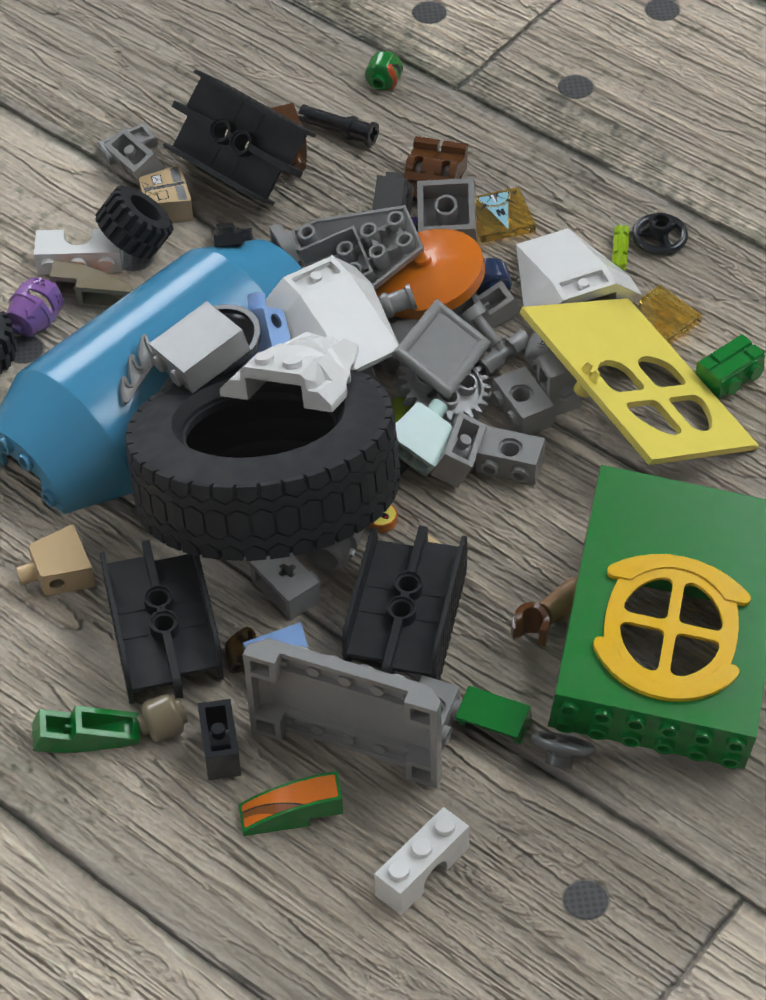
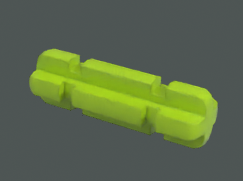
M618 224L614 227L612 263L625 271L627 269L630 228L627 225L622 226Z

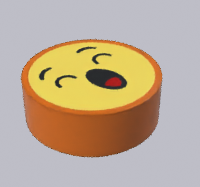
M391 504L387 511L383 512V515L374 523H370L368 527L370 529L377 528L379 533L391 531L397 524L396 508Z

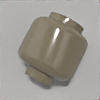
M164 694L145 701L141 706L142 715L137 717L143 736L150 734L155 742H161L181 734L184 731V724L188 723L180 698L174 699L170 694Z

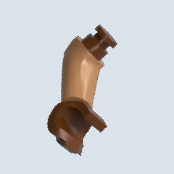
M578 575L565 581L540 603L528 602L520 605L516 609L515 617L512 619L511 635L513 640L521 638L525 633H538V645L545 647L549 637V627L570 614Z

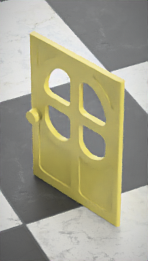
M629 298L521 308L519 312L521 316L577 380L573 387L574 392L584 398L590 396L648 465L752 451L759 448L758 443ZM650 362L665 368L681 385L668 387L655 385L638 363ZM601 366H611L621 370L639 390L625 392L613 390L602 379L598 368ZM691 400L699 404L706 414L709 429L701 431L693 428L671 402ZM646 405L654 407L676 431L677 435L662 432L648 425L635 416L628 408Z

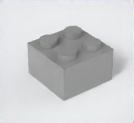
M474 178L417 181L418 232L431 229H451L465 233L477 242Z

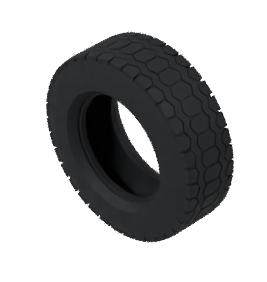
M246 361L233 371L217 375L193 394L183 385L178 387L175 383L166 386L162 389V392L158 391L148 398V401H145L137 409V412L133 414L126 430L127 460L134 502L142 525L154 538L163 544L166 543L167 546L178 551L182 550L187 554L202 555L203 558L220 560L223 556V560L243 561L244 557H246L247 561L266 560L267 556H270V559L290 557V553L296 556L313 552V547L319 550L334 545V540L339 543L354 536V533H359L370 526V523H374L380 518L383 512H386L393 503L399 489L400 461L396 422L390 397L381 384L375 379H371L369 375L361 371L357 372V369L350 370L351 382L346 385L347 396L333 412L306 409L303 406L301 386L267 381L248 400L220 396V388L248 362Z

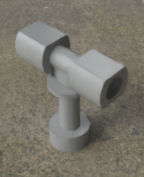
M477 302L460 316L468 324L473 322L479 332L492 342L486 350L488 354L475 364V367H483L481 375L489 376L505 363L504 360L509 356L513 358L525 349L530 337L524 330L520 329L508 339L505 335L499 338L482 316L486 310L480 302Z

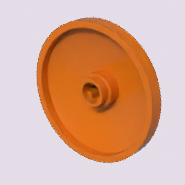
M431 229L417 232L425 251L375 290L378 299H380L381 293L386 292L390 294L404 289L405 285L409 284L418 309L413 310L409 308L394 314L396 317L420 319L436 299L451 310L459 307L478 290L485 275V260L480 246L473 238L465 233L451 229Z

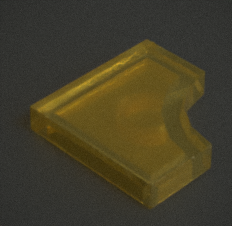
M658 285L639 300V306L646 313L647 320L669 344H672L701 323L702 315L661 285Z

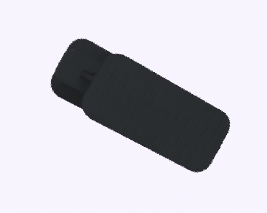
M195 69L193 73L201 78L187 105L174 100L171 106L187 115V118L174 144L170 145L164 142V148L239 192L274 206L275 202L269 199V196L282 170L301 178L303 171L292 166L307 135L315 138L316 133L223 81Z
M419 525L414 546L379 541L377 528L370 529L368 542L365 546L366 549L361 560V567L359 568V574L354 585L352 599L350 600L347 616L345 617V624L343 625V660L351 662L352 657L383 662L382 672L394 674V671L441 680L467 573V536L462 535L459 546L428 542V526Z
M150 540L142 541L143 557L107 563L105 552H100L105 589L129 704H135L133 692L172 685L175 699L184 698L180 676L217 669L219 679H224L220 639L200 556L186 554L154 561Z

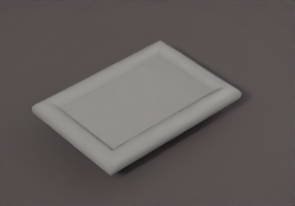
M436 299L392 352V356L449 399L492 342Z

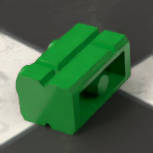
M742 334L698 361L695 374L720 399L727 394H735L741 385L747 381L757 380L764 371L765 354L755 344L752 345V342Z

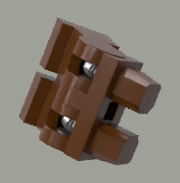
M415 137L413 149L407 157L403 177L408 179V182L414 187L413 201L417 202V181L462 178L467 169L468 144L444 140L441 151H439L440 140Z

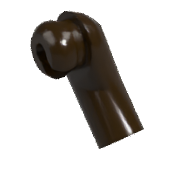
M250 627L241 628L225 644L228 667L232 673H239L244 670L243 642L256 638L255 631Z

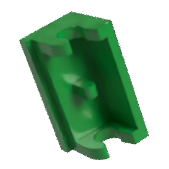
M468 686L455 718L456 721H459L458 724L465 726L466 723L511 737L514 743L521 744L532 721L531 706Z

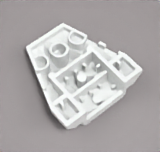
M305 332L284 344L279 343L265 351L258 352L220 388V396L248 400L267 381L301 386L304 408L333 412L347 396L346 385L351 382L350 370H354L359 353L358 344L346 338L339 341L332 336L322 337Z

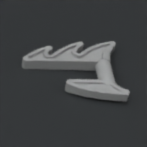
M146 334L141 336L138 346L139 366L134 354H130L128 357V378L130 384L126 376H122L120 380V395L123 405L128 403L154 365L151 359L154 354ZM170 376L159 391L162 392L163 388L174 383Z

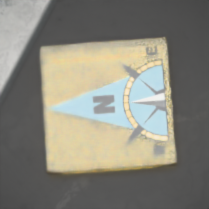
M519 187L476 196L477 234L481 243L536 232V224Z

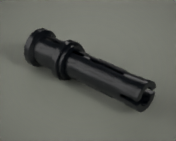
M303 104L298 111V114L303 115L298 116L301 122L342 133L345 139H357L363 141L367 146H373L379 134L378 123L360 121L354 115L346 118L310 107L306 104Z

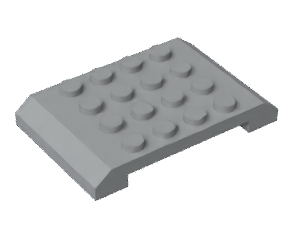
M270 638L247 645L243 653L251 732L279 741L283 740L286 731L404 766L406 779L438 788L442 778L441 700L430 685L407 679L399 674L382 672L369 665H358L348 662L335 655H324L311 651L304 646H294Z

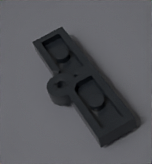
M233 222L216 224V229L211 230V238L214 247L244 244V241L253 240L252 228L240 229L235 227Z

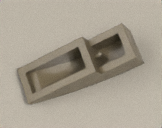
M54 260L49 275L50 281L58 286L64 298H76L78 307L107 309L133 291V287L106 272L72 262Z

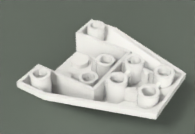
M568 228L516 244L523 307L585 302L604 295H608L610 299L629 298L631 302L642 299L641 292L627 273Z
M334 256L327 257L283 277L266 298V307L278 308L284 311L291 339L308 332L322 337L332 336L339 341L346 338L358 344L359 353L354 369H357V372L392 357V352L399 345L372 283L355 266Z

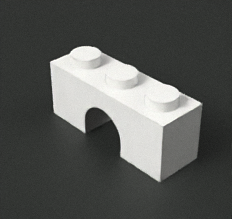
M93 229L92 238L82 245L67 243L64 230H36L34 259L37 275L50 274L54 260L77 263L106 273L123 272L124 251L116 247L100 229Z
M443 807L374 873L375 896L402 915L424 893L425 881L438 864L448 870L469 849V825Z

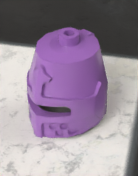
M32 277L23 282L10 297L11 303L6 314L8 319L11 320L14 334L32 337L42 329L46 331L55 320L64 304L63 296L54 282L52 283L39 277ZM29 290L45 296L52 308L47 307L42 299L31 295Z

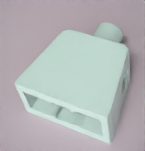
M433 399L428 407L417 402L396 423L399 458L425 477L438 464L452 430L451 424L443 419L448 407L439 399Z

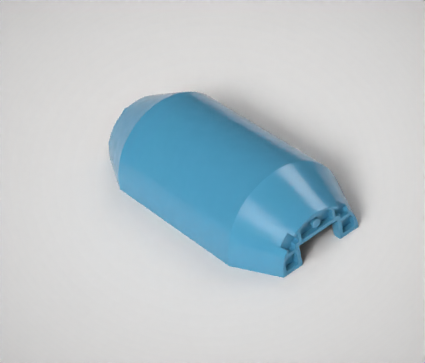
M261 239L244 241V244L218 247L209 246L187 251L17 373L0 405V463L3 466L8 463L7 455L10 454L25 471L30 470L38 476L41 482V496L48 506L56 507L63 514L133 493L126 452V430L133 414L137 412V409L145 401H148V398L157 393L169 377L167 372H160L153 365L126 405L122 404L120 380L122 376H126L130 384L128 378V357L130 354H134L139 366L138 346L141 336L146 334L149 342H152L206 301L212 306L231 304L248 309V294L265 293L267 298L283 277L301 270L302 267L283 249Z

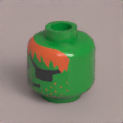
M380 51L375 53L365 70L366 81L377 90H392L402 75V62L392 52Z

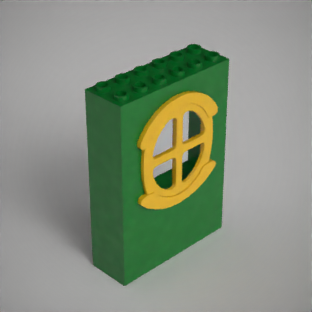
M601 465L593 496L547 727L555 728L563 733L575 732L588 735L595 740L607 739L621 742L628 747L639 746L649 748L660 754L686 756L690 760L697 762L709 761L718 763L729 769H745L757 738L766 678V499ZM642 586L671 592L668 614L663 619L628 612L624 605L628 598ZM683 595L712 601L720 615L722 628L720 630H712L682 623L679 615ZM628 624L647 628L663 634L659 665L656 670L642 667L629 654L621 636L620 627L622 625ZM678 636L708 641L718 646L719 650L715 657L701 670L686 676H676L670 671L675 639Z

